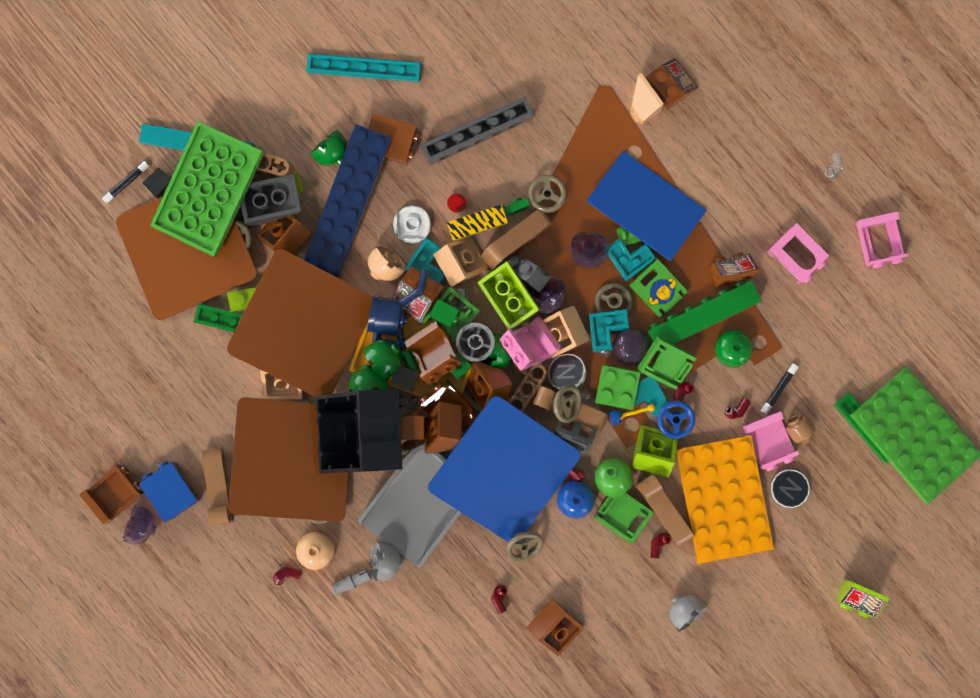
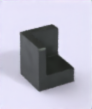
M158 167L142 184L156 198L164 196L162 191L169 185L171 179Z
M400 365L397 372L392 376L390 383L413 392V387L419 374Z

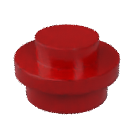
M458 193L452 194L447 201L448 208L455 213L463 211L466 207L465 197Z

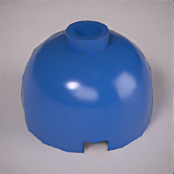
M573 480L566 482L560 487L556 501L559 510L565 516L579 519L591 512L594 507L595 496L588 484Z

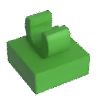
M623 227L616 229L618 238L622 240L625 246L640 242V239Z

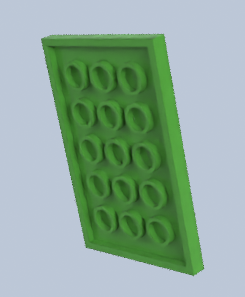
M197 121L150 226L217 258L265 152Z
M907 366L901 369L850 415L925 504L932 502L980 457V451Z

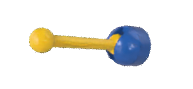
M649 404L648 407L622 413L619 410L608 411L612 426L620 424L626 416L645 411L652 412L655 410V405Z

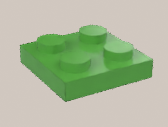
M603 364L595 403L633 410L641 372Z

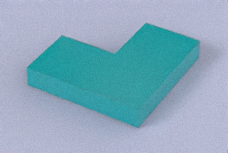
M425 238L404 269L408 271L412 266L420 272L423 269L428 270L427 276L441 284L445 275L441 270L432 265L435 259L433 254L440 250L441 247Z
M621 239L616 240L604 249L625 281L657 259L645 243L632 253L628 251Z
M627 309L589 314L593 352L612 350L611 332L629 329Z
M647 377L638 383L634 406L643 401L646 402L647 406L654 404L655 410L651 414L653 417H656L668 401L657 381Z

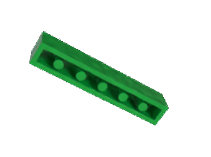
M743 280L735 284L736 288L731 291L726 288L718 292V297L712 299L710 296L700 301L702 305L696 308L694 305L683 309L684 313L679 316L677 313L666 318L667 322L660 324L658 321L650 325V330L646 333L652 344L657 336L675 344L762 300L752 280L747 283Z

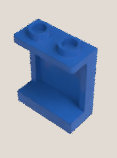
M168 461L158 467L159 471L156 473L150 472L142 478L143 481L139 484L164 523L171 521L200 501L198 495L192 492L176 468V463H169Z

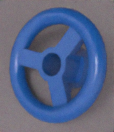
M671 401L665 404L659 411L657 418L658 427L669 438H683L692 431L695 425L694 411L685 402ZM675 406L682 407L685 409V411L682 413H679L676 410H672L669 412L667 410ZM678 416V420L673 422V418ZM689 416L687 428L680 432L679 425L684 418ZM663 417H666L667 423L673 426V433L665 428Z

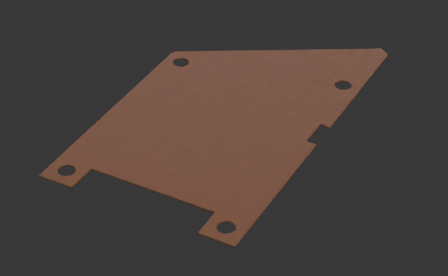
M598 86L552 175L559 178L566 187L567 196L563 206L554 212L545 213L553 223L509 258L510 260L513 255L530 258L535 262V265L552 275L540 292H537L525 280L520 278L540 308L538 313L543 320L571 306L575 307L590 341L565 352V354L576 355L586 366L587 374L584 384L595 400L603 364L639 371L637 367L652 345L646 333L650 330V325L658 321L660 324L667 322L666 318L675 313L679 316L684 313L683 309L694 305L696 308L702 305L700 301L710 296L714 299L719 296L718 292L726 288L731 291L736 288L735 284H737L733 283L715 288L709 266L714 263V259L720 258L722 255L701 223H699L671 261L649 246L655 257L688 291L686 295H683L680 291L678 292L682 299L666 314L660 309L659 311L663 317L659 319L629 286L648 266L625 281L605 253L604 249L619 239L616 229L621 228V226L586 202V200L623 151L627 153V149L630 146H638L642 151V155L637 161L678 189L612 88L608 86ZM550 181V188L553 189L555 195L561 197L559 186ZM545 192L544 196L550 197L551 193ZM540 201L539 204L544 207H551L557 204V202L544 203ZM640 240L639 243L626 246V248L632 253L643 245L644 242ZM651 270L640 282L645 287L657 274ZM619 283L630 291L633 299L632 309L628 314L629 329L611 332L612 350L593 352L589 314L598 313L595 307L596 293L606 284ZM613 288L605 291L603 294L609 296L612 293L620 294L622 291ZM626 297L622 299V304L617 310H624L626 308ZM612 298L611 303L616 305L617 299ZM601 299L602 309L605 312L611 311L607 302ZM755 305L674 344L697 357L696 361L687 358V360L693 363L688 374L715 358L714 345L716 340L728 330L742 331L749 336L751 341L758 335L766 339L767 345L763 350L753 348L750 360L754 366L780 350L782 346ZM660 351L654 354L649 362L650 364L654 362ZM641 372L639 382L649 376ZM657 381L662 391L669 387ZM645 401L634 406L633 410L603 404L598 405L603 413L609 415L608 411L619 410L622 413L640 409L639 406L645 403ZM641 412L624 417L620 424L612 427L627 449L637 442L641 425L652 426L644 413ZM608 416L607 419H608V421L610 422V424H611V426H612L610 416ZM628 418H634L639 423V428L634 433H629L624 429V422Z

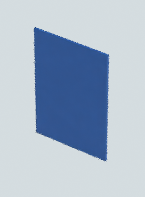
M624 151L586 200V202L669 261L673 259L707 211Z

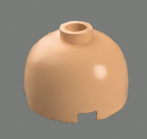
M377 244L368 257L370 274L376 280H396L406 270L404 269L406 265L395 252L393 254L387 252L389 248L382 244Z
M319 531L309 532L302 536L296 547V555L300 564L311 570L323 569L329 565L335 554L333 541L327 534Z

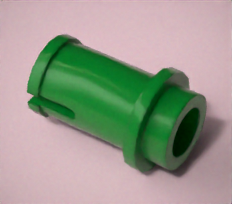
M408 349L401 352L400 356L406 368L415 372L420 370L413 356L414 353Z

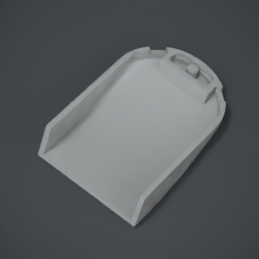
M425 444L415 448L402 461V469L395 470L358 519L362 526L385 543L393 545L403 557L419 569L461 514L460 511L431 494L428 490V484L454 449L426 454Z

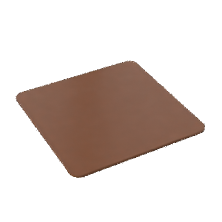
M163 196L120 215L116 220V225L153 316L157 320L169 318L250 282L257 276V270L235 219L217 258L150 226Z
M278 249L274 252L227 345V351L231 356L315 397L333 394L368 323L373 296L283 249Z
M250 397L239 399L236 412L229 497L230 512L235 515L333 522L342 521L346 511L348 472L319 474L316 404Z

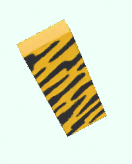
M502 204L447 222L453 241L508 224Z

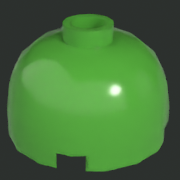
M607 458L597 466L594 474L595 484L599 491L605 496L612 498L624 495V493L631 489L634 481L629 465L618 458Z

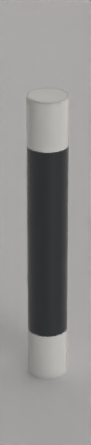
M143 161L102 198L106 204L109 203L150 167L147 162Z
M792 363L760 410L766 415L798 370L799 367Z

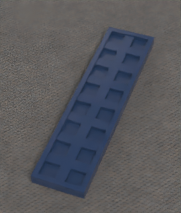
M355 124L304 261L337 278L340 277L391 143V137Z

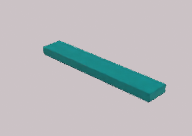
M308 53L306 72L307 74L419 83L421 62Z
M142 124L139 143L184 151L192 132ZM244 142V143H246V144H248V145H251V146H253V147H254V145H255L254 143Z

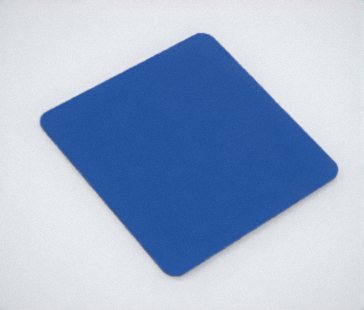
M495 396L489 400L428 484V490L431 494L509 542L516 534L528 530L579 461L580 452L501 397Z

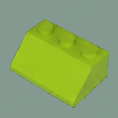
M509 261L477 282L508 330L516 328L540 310Z

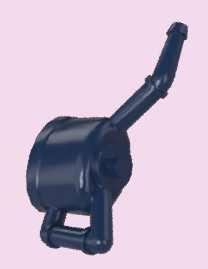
M422 270L418 287L401 300L384 298L378 295L373 296L367 332L373 333L372 342L386 340L392 344H397L400 350L406 349L403 325L408 323L409 317L405 316L406 311H403V308L416 298L421 297L424 293L428 270ZM381 334L397 336L398 341L383 339Z

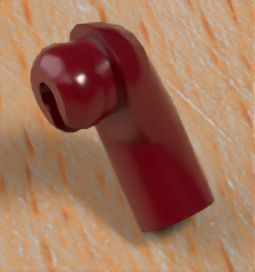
M689 382L680 384L674 390L673 401L683 402V397L693 392V384Z
M742 397L738 406L725 409V416L728 419L743 417L751 401Z
M574 467L567 475L572 480L578 482L586 478L583 470L576 472Z
M660 533L652 539L650 558H660V548L671 542L669 534Z
M285 566L275 572L273 576L274 583L282 585L284 580L289 577L300 579L302 570Z
M504 585L495 587L491 596V601L498 615L507 611L503 599L508 590Z

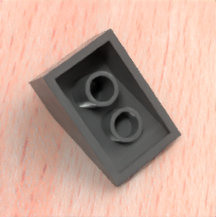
M290 174L251 183L241 203L245 224L249 227L258 226L302 212L295 175Z

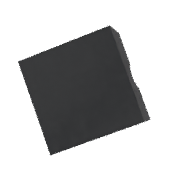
M359 390L316 396L319 474L402 469L399 390Z

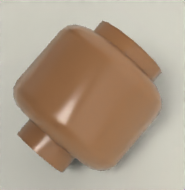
M798 414L787 421L786 431L793 442L806 444L813 439L812 436L815 433V428L807 416Z

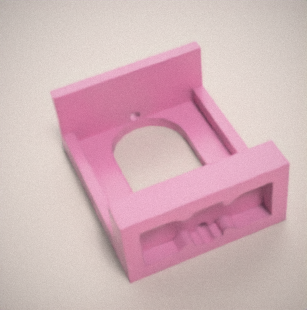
M898 212L866 218L856 222L867 267L873 265V269L885 266L884 263L890 261L892 265L904 262L903 259L909 256L908 253L904 254L897 220L900 219ZM886 224L892 253L889 258L878 259L873 252L868 228Z
M797 223L767 251L770 257L774 256L798 280L797 284L802 282L806 284L814 276L812 272L816 268L820 270L827 263L825 259L829 257ZM794 236L814 254L816 263L811 269L801 268L782 249Z

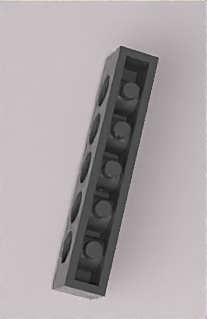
M526 97L421 144L422 151L429 166L532 120L533 112Z

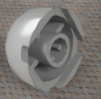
M470 323L463 327L457 335L456 346L458 352L469 361L479 362L485 360L494 349L495 339L493 333L487 326L481 323Z
M375 542L376 545L373 544L370 554V564H373V570H370L371 579L373 581L390 580L402 568L403 559L399 557V552L393 545L385 542Z
M680 594L672 600L673 606L670 608L669 616L673 625L681 632L688 628L691 622L697 621L707 611L708 606L700 597L694 594H687L683 597Z

